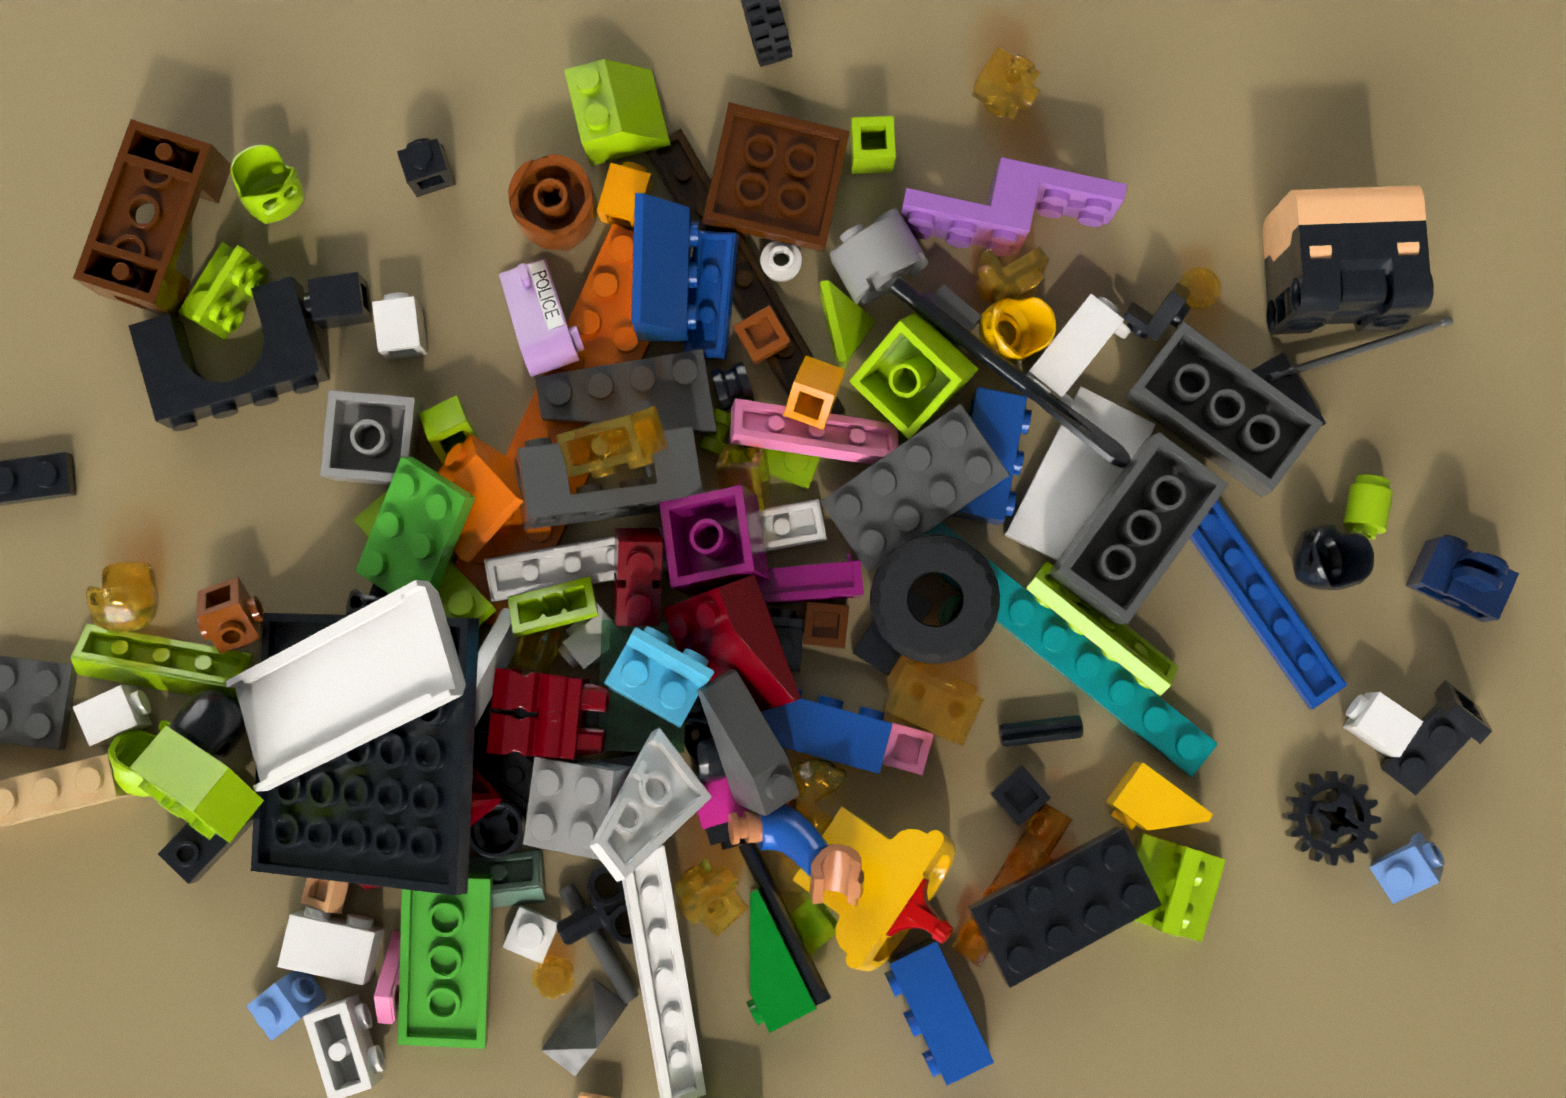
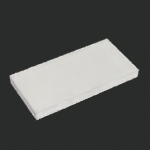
M1082 386L1078 389L1073 399L1074 403L1071 406L1072 409L1119 442L1129 453L1131 459L1143 442L1150 437L1156 425ZM1060 424L1004 536L1057 562L1124 468H1119L1108 462Z

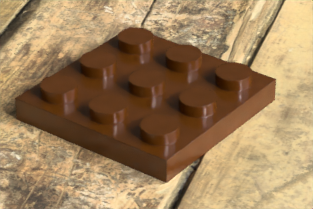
M729 102L702 224L824 252L850 131Z

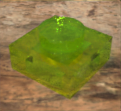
M809 898L791 914L810 955H813L836 935L835 927L837 920L823 903L812 904V900Z

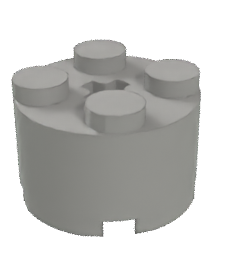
M897 209L885 212L876 219L875 224L866 229L863 228L862 224L848 229L840 236L843 244L837 246L829 253L833 266L855 304H858L860 300L862 304H866L891 293L888 290L898 277L903 279L906 273L909 272L911 277L914 278L928 265L927 257L904 217L900 215Z

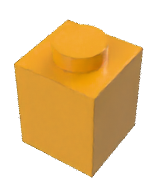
M623 162L622 165L610 163L597 207L601 222L611 225L615 223L634 231L635 193L651 195L654 187L651 173H647L645 167L633 162Z
M805 356L793 382L783 416L824 430L834 406L845 369Z

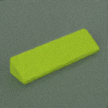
M86 624L70 659L76 673L81 676L194 696L203 690L214 689L226 693L239 703L235 687H227L225 681L250 669L253 655L235 650L220 654L217 648L213 646Z

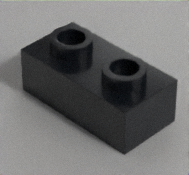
M253 815L230 843L216 833L209 840L187 823L158 855L188 884L198 882L253 825Z

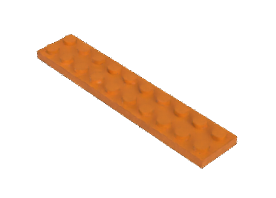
M615 223L612 224L567 321L569 328L577 326L585 350L578 352L580 361L543 373L542 376L645 358L652 341H638L631 322L633 231ZM536 388L505 456L511 459L514 469L513 463L518 448L525 447V441L536 438H551V444L563 442L570 494H576L577 487L587 485L614 425L543 421ZM519 506L469 563L458 557L455 566L497 610L484 622L493 626L501 610L503 611L504 608L509 609L508 600L491 602L484 559L559 546L569 524L523 530Z

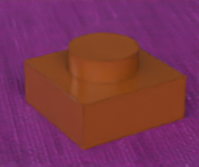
M770 305L733 326L736 335L754 365L791 345L788 335Z

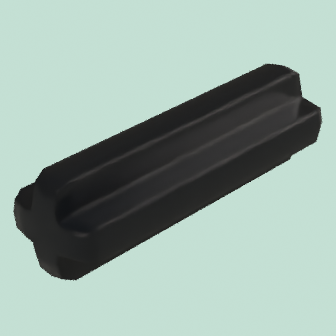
M1078 715L999 725L1000 743L1006 747L1077 739L1083 736V723Z

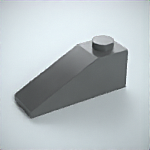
M731 669L697 689L735 804L767 816L798 796L799 791L788 757L738 672Z

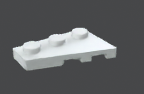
M660 728L650 733L590 844L592 850L617 882L626 879L712 798Z

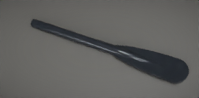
M898 277L888 290L1028 398L1036 402L1060 424L1108 462L1119 468H1125L1131 462L1129 453L1119 442L1046 391L1036 381Z

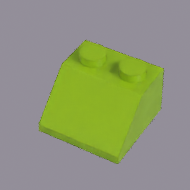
M608 59L564 69L581 143L591 166L671 145L651 69Z

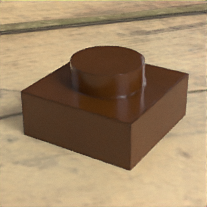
M807 601L802 645L845 649L849 606Z

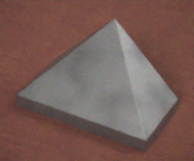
M593 978L541 1051L576 1076L599 1047L628 1004H624L620 997Z

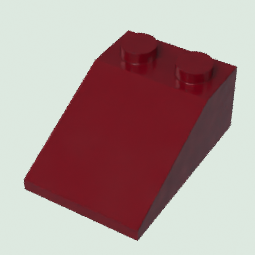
M755 574L663 609L678 651L683 653L687 648L697 652L709 661L706 667L712 669L714 674L708 683L731 669L736 670L761 712L801 699Z

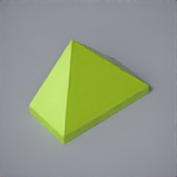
M829 280L821 281L819 295L835 364L837 367L846 369L876 320Z
M591 576L507 597L512 632L515 638L599 616Z

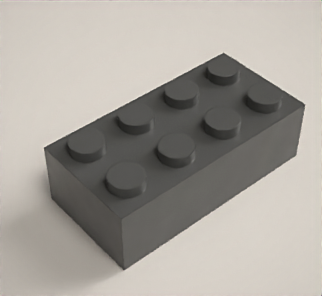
M1185 322L1181 323L1125 397L1129 402L1259 497H1263L1275 489L1323 425L1322 421Z
M1159 432L1143 442L1131 459V462L1124 468L1048 574L1115 625L1129 623L1229 484Z

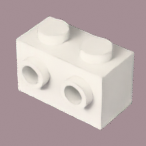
M358 994L318 1007L303 1016L328 1098H345L371 1089L384 1078L382 1071L386 1068L385 1058L380 1046H374L369 1031L373 1025L371 1013L367 1004L360 1002Z

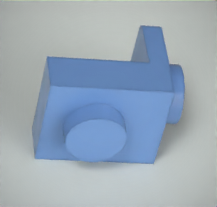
M1419 832L1411 837L1409 844L1371 861L1369 868L1394 904L1438 884L1444 869L1442 865L1445 864V861L1437 845L1433 841L1427 842L1422 833Z
M293 970L275 982L246 1007L270 1041H273L302 1019L304 1015L327 1000V996L311 974Z

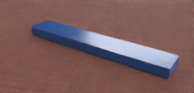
M1217 500L1192 534L1190 540L1309 709H1314L1348 685Z

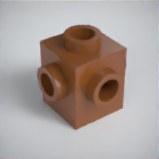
M239 577L198 591V628L205 640H212L220 654L236 648L246 647L252 642L261 640V621L264 620V609L257 596L250 597Z

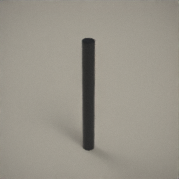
M744 843L738 848L817 1006L829 1000L831 996L756 843Z

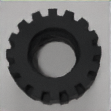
M741 0L748 31L760 67L792 58L791 43L779 0Z

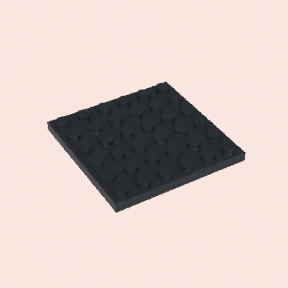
M264 613L261 662L349 615ZM446 617L466 682L462 696L275 788L256 792L264 801L253 815L251 871L448 895L468 894L479 640L478 618ZM257 768L255 775V784L260 782Z

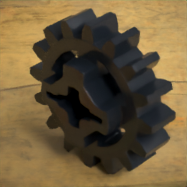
M1326 771L1324 780L1319 773L1309 774L1311 785L1297 782L1295 787L1300 793L1298 797L1286 796L1285 799L1286 802L1293 806L1292 812L1282 814V818L1293 822V826L1285 831L1286 836L1299 837L1294 848L1300 852L1310 849V860L1319 862L1324 856L1326 864L1337 866L1339 856L1344 862L1353 863L1354 850L1367 854L1369 850L1364 843L1365 839L1377 840L1378 835L1370 830L1371 824L1381 822V817L1371 815L1370 809L1378 805V801L1376 799L1364 798L1369 787L1366 784H1358L1353 787L1354 776L1344 774L1339 780L1337 771ZM1332 789L1331 792L1326 793L1324 799L1319 801L1311 800L1319 792ZM1353 804H1354V806H1355V808H1356V811H1357V818H1356L1355 813H1354L1353 808H1352V805H1353ZM1318 810L1332 811V815L1337 817V820L1343 822L1344 825L1331 824V821L1325 818V815L1319 813ZM1305 816L1307 817L1309 824L1311 826L1310 833L1306 826ZM1347 834L1351 836L1344 843L1332 846V844L1336 845L1339 837Z

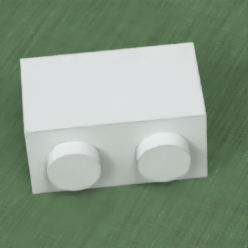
M308 905L305 906V910L289 915L277 967L364 985L373 979L384 932L383 927L373 925V918L348 914L346 920L330 916L331 913Z

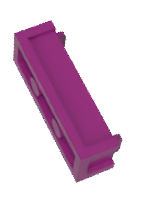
M851 554L846 555V562L768 568L770 579L757 581L766 605L862 598L864 595L861 560L852 561Z

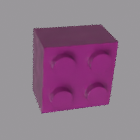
M737 485L659 503L671 588L686 595H692L713 590L754 574L757 581L770 579L758 498L755 493L745 486Z

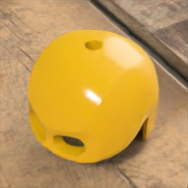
M1036 297L1023 300L1004 298L985 309L979 320L980 339L1009 362L1026 359L1049 346L1056 332V320L1051 307L1042 299Z

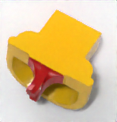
M841 807L822 837L829 845L842 844L858 852L862 862L861 869L864 872V889L856 907L847 903V897L837 891L824 890L823 903L839 914V920L835 927L836 939L839 946L847 954V965L852 969L872 971L879 968L900 947L912 928L928 931L932 934L933 939L943 944L950 937L953 927L945 919L943 920L931 907L930 901L940 888L952 866L956 853L954 841L938 830H932L927 834L918 829L900 831L893 839H890L855 813ZM800 868L793 881L810 893V877Z

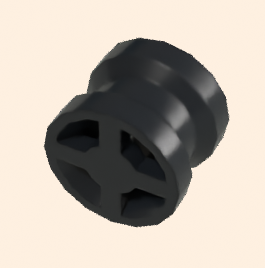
M743 361L734 363L732 369L726 371L720 369L710 371L723 411L731 409L735 398L754 401Z

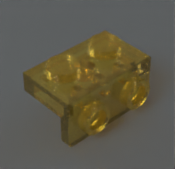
M1041 246L1006 267H1003L992 249L988 248L981 254L975 275L977 278L974 281L975 287L985 302L992 301L993 304L1004 298L1014 300L1030 298L1039 291L1037 286L1044 279L1043 274L1048 265L1049 258Z

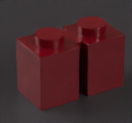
M615 528L614 567L616 573H614L613 614L616 626L660 625L661 587L659 580H661L663 541L658 528Z

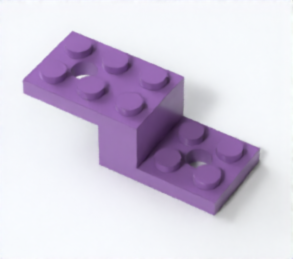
M1001 157L990 185L986 205L906 188L900 215L904 217L914 237L917 239H928L930 236L946 239V243L954 247L968 248L972 244L987 248L986 251L992 255L1008 257L1011 253H1019L1030 231L1034 209H1037L1039 215L1048 218H1060L1062 215L1078 218L1080 224L1090 227H1100L1102 224L1108 225L1124 201L1127 184Z

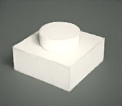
M521 905L502 948L543 964L557 933L556 924L559 920Z

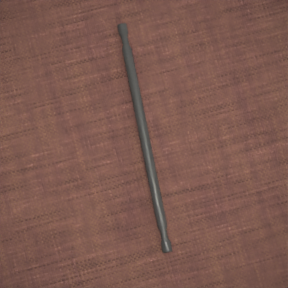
M1450 316L1436 323H1428L1295 365L1281 372L1270 373L1268 377L1271 382L1279 380L1283 376L1301 373L1433 331L1441 326L1452 325L1454 321Z

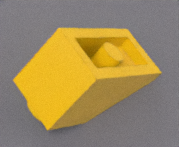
M1133 762L1105 801L1107 805L1114 809L1110 816L1130 831L1135 826L1144 830H1155L1209 822L1214 815L1143 762Z

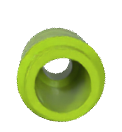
M1370 474L1356 476L1355 484H1351L1349 487L1343 526L1351 530L1350 534H1362L1371 540L1376 539L1377 534L1387 531L1393 491L1390 489L1391 481L1389 479Z

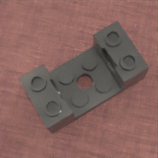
M679 422L655 425L654 431L649 432L646 436L647 442L642 443L639 447L643 478L619 482L620 488L603 490L602 484L584 485L576 488V494H570L563 442L551 444V438H536L525 441V447L518 448L513 463L516 479L523 498V503L520 505L523 530L660 512L659 503L703 493L693 427L680 428Z

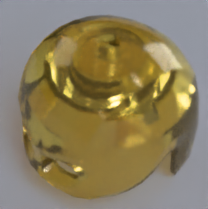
M146 561L118 562L107 565L103 569L102 589L88 586L86 589L87 604L94 624L109 631L129 632L144 628L153 621L158 610L159 591L154 568L150 563Z
M806 759L796 763L791 768L799 795L788 801L787 804L802 813L818 832L823 835L832 822V817L828 812L817 806L815 802L836 791L844 782L847 772L829 761Z

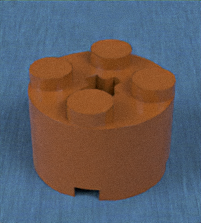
M548 154L546 157L534 161L531 159L517 169L510 181L508 195L512 214L522 233L535 245L550 250L569 251L582 242L592 231L598 215L597 199L590 179L576 161L559 154ZM560 198V204L547 207L546 203L548 201L555 203Z

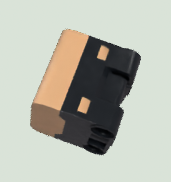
M1419 185L1291 190L1264 221L1263 248L1267 293L1266 321L1271 335L1306 334L1326 324L1354 323L1355 329L1358 332L1398 330L1431 306L1434 295V283L1430 272L1425 200L1423 190Z

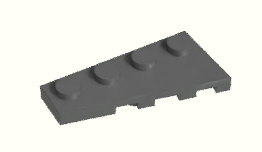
M703 349L535 377L543 421L588 425H619L627 428H654L655 425L661 423L679 422L680 428L693 427V431L717 434Z

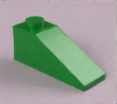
M756 886L750 891V994L752 999L746 1001L756 1024L765 1023L769 1033L816 1010L817 1007Z

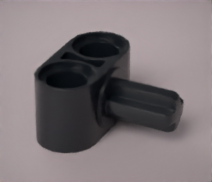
M605 865L596 867L588 877L587 888L591 904L556 924L557 931L566 945H572L602 927H605L606 931H609L616 941L622 944H633L632 934L622 935L615 928V920L618 915L627 911L622 880L619 881L617 892L612 896L603 897L595 891L594 884L596 878L602 873L609 872Z

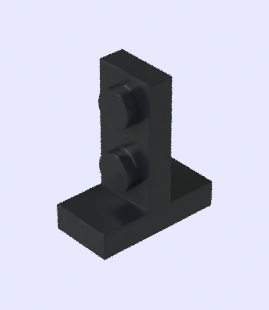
M1446 680L1434 692L1438 702L1421 719L1423 721L1422 725L1400 757H1386L1380 763L1381 769L1415 796L1471 737L1481 744L1492 732L1480 706Z

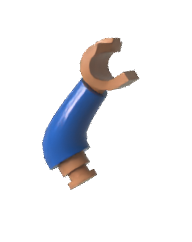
M785 803L767 816L754 811H744L743 817H738L737 812H730L728 814V832L731 844H739L740 839H745L746 843H757L760 850H776L784 853L810 877L812 904L823 903L824 890L840 892L847 897V903L855 907L858 905V900L861 898L864 889V872L861 869L860 855L849 846L842 844L829 845L812 823L796 808Z

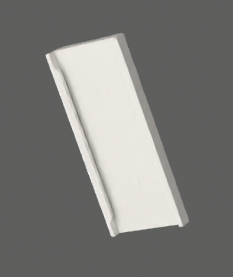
M415 580L225 681L227 687H235L260 780L259 783L253 785L255 792L268 791L428 713L462 696L466 687L439 592L426 580Z

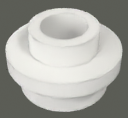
M773 241L763 249L760 264L768 278L777 282H785L793 279L799 273L802 265V256L797 246ZM777 254H785L789 258V262L784 266H778L774 263L773 258Z

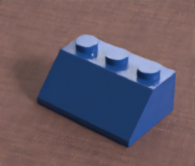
M635 193L631 322L638 341L689 342V329H697V304H690V288H698V262H691V247H699V221H692L690 207L644 193Z

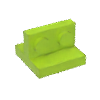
M1140 832L1135 851L1162 905L1134 921L1154 927L1161 932L1176 937L1182 936L1202 943L1226 859Z

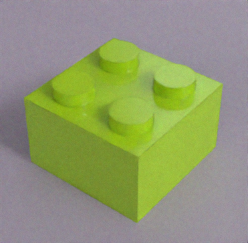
M915 312L901 319L849 382L897 429L910 439L934 421L979 369L929 321Z
M166 725L130 767L133 772L143 779L138 786L141 790L158 801V804L171 814L187 821L192 828L209 840L216 833L230 843L264 801L228 766Z

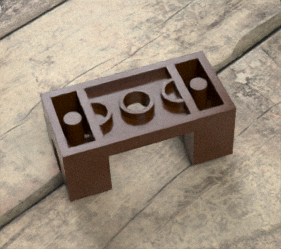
M130 119L73 279L100 296L161 315L170 313L178 319L180 314L178 311L184 302L191 280L175 269L178 256L199 198L219 204L230 173L231 164L210 143ZM147 203L154 204V217L147 223H137L136 212L138 208Z

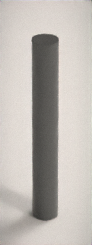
M574 883L559 891L571 914L587 906ZM601 929L586 936L587 942L624 1004L636 998L639 993Z

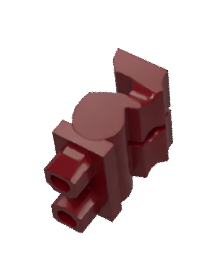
M508 667L495 668L491 708L505 710L522 708L528 712H537V716L517 718V713L504 711L491 713L487 753L509 754L511 752H520L522 756L577 759L582 757V755L603 753L606 745V729L585 727L586 712H608L611 689L597 684H590V678L531 672L528 675H523L522 670Z

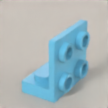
M646 626L644 631L635 627L603 685L680 728L698 697L697 689L708 683L714 671L706 667L709 661L697 652L686 648L681 653L667 645L670 639L658 630Z

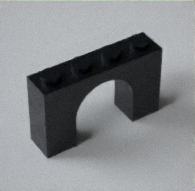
M292 276L251 288L264 334L263 350L259 360L248 373L228 382H213L204 379L195 365L183 322L170 313L129 325L155 421L168 428H172L173 431H183L197 426V420L212 415L216 419L230 417L239 412V407L252 403L254 406L269 405L279 400L278 395L294 391L296 394L311 392L319 388L320 382L330 380L313 320L308 318L305 312L303 302L305 292L303 286Z

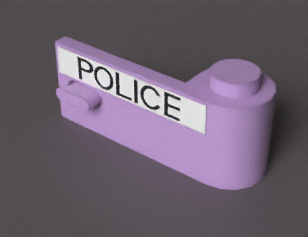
M546 258L526 265L522 263L517 268L500 273L499 278L518 344L530 376L534 377L580 361L578 352L585 350L577 326L568 327Z

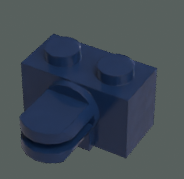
M1443 535V537L1425 541L1405 586L1478 621L1499 620L1519 573L1509 569L1507 562L1496 555L1479 551L1473 552L1467 549L1468 543L1458 537Z

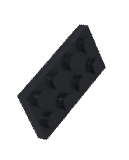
M1118 825L967 907L1005 984L1011 988L1160 907L1162 904L1124 827Z

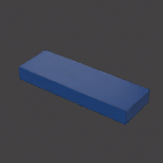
M699 231V247H693L692 262H698V288H690V304H697V329H689V342L684 343V352L703 349L704 358L727 360L739 235L736 233Z

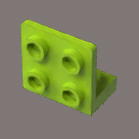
M222 242L178 313L226 340L230 333H234L239 329L244 320V310L253 298L251 288L266 284V275L269 270L241 246L237 245L234 249Z

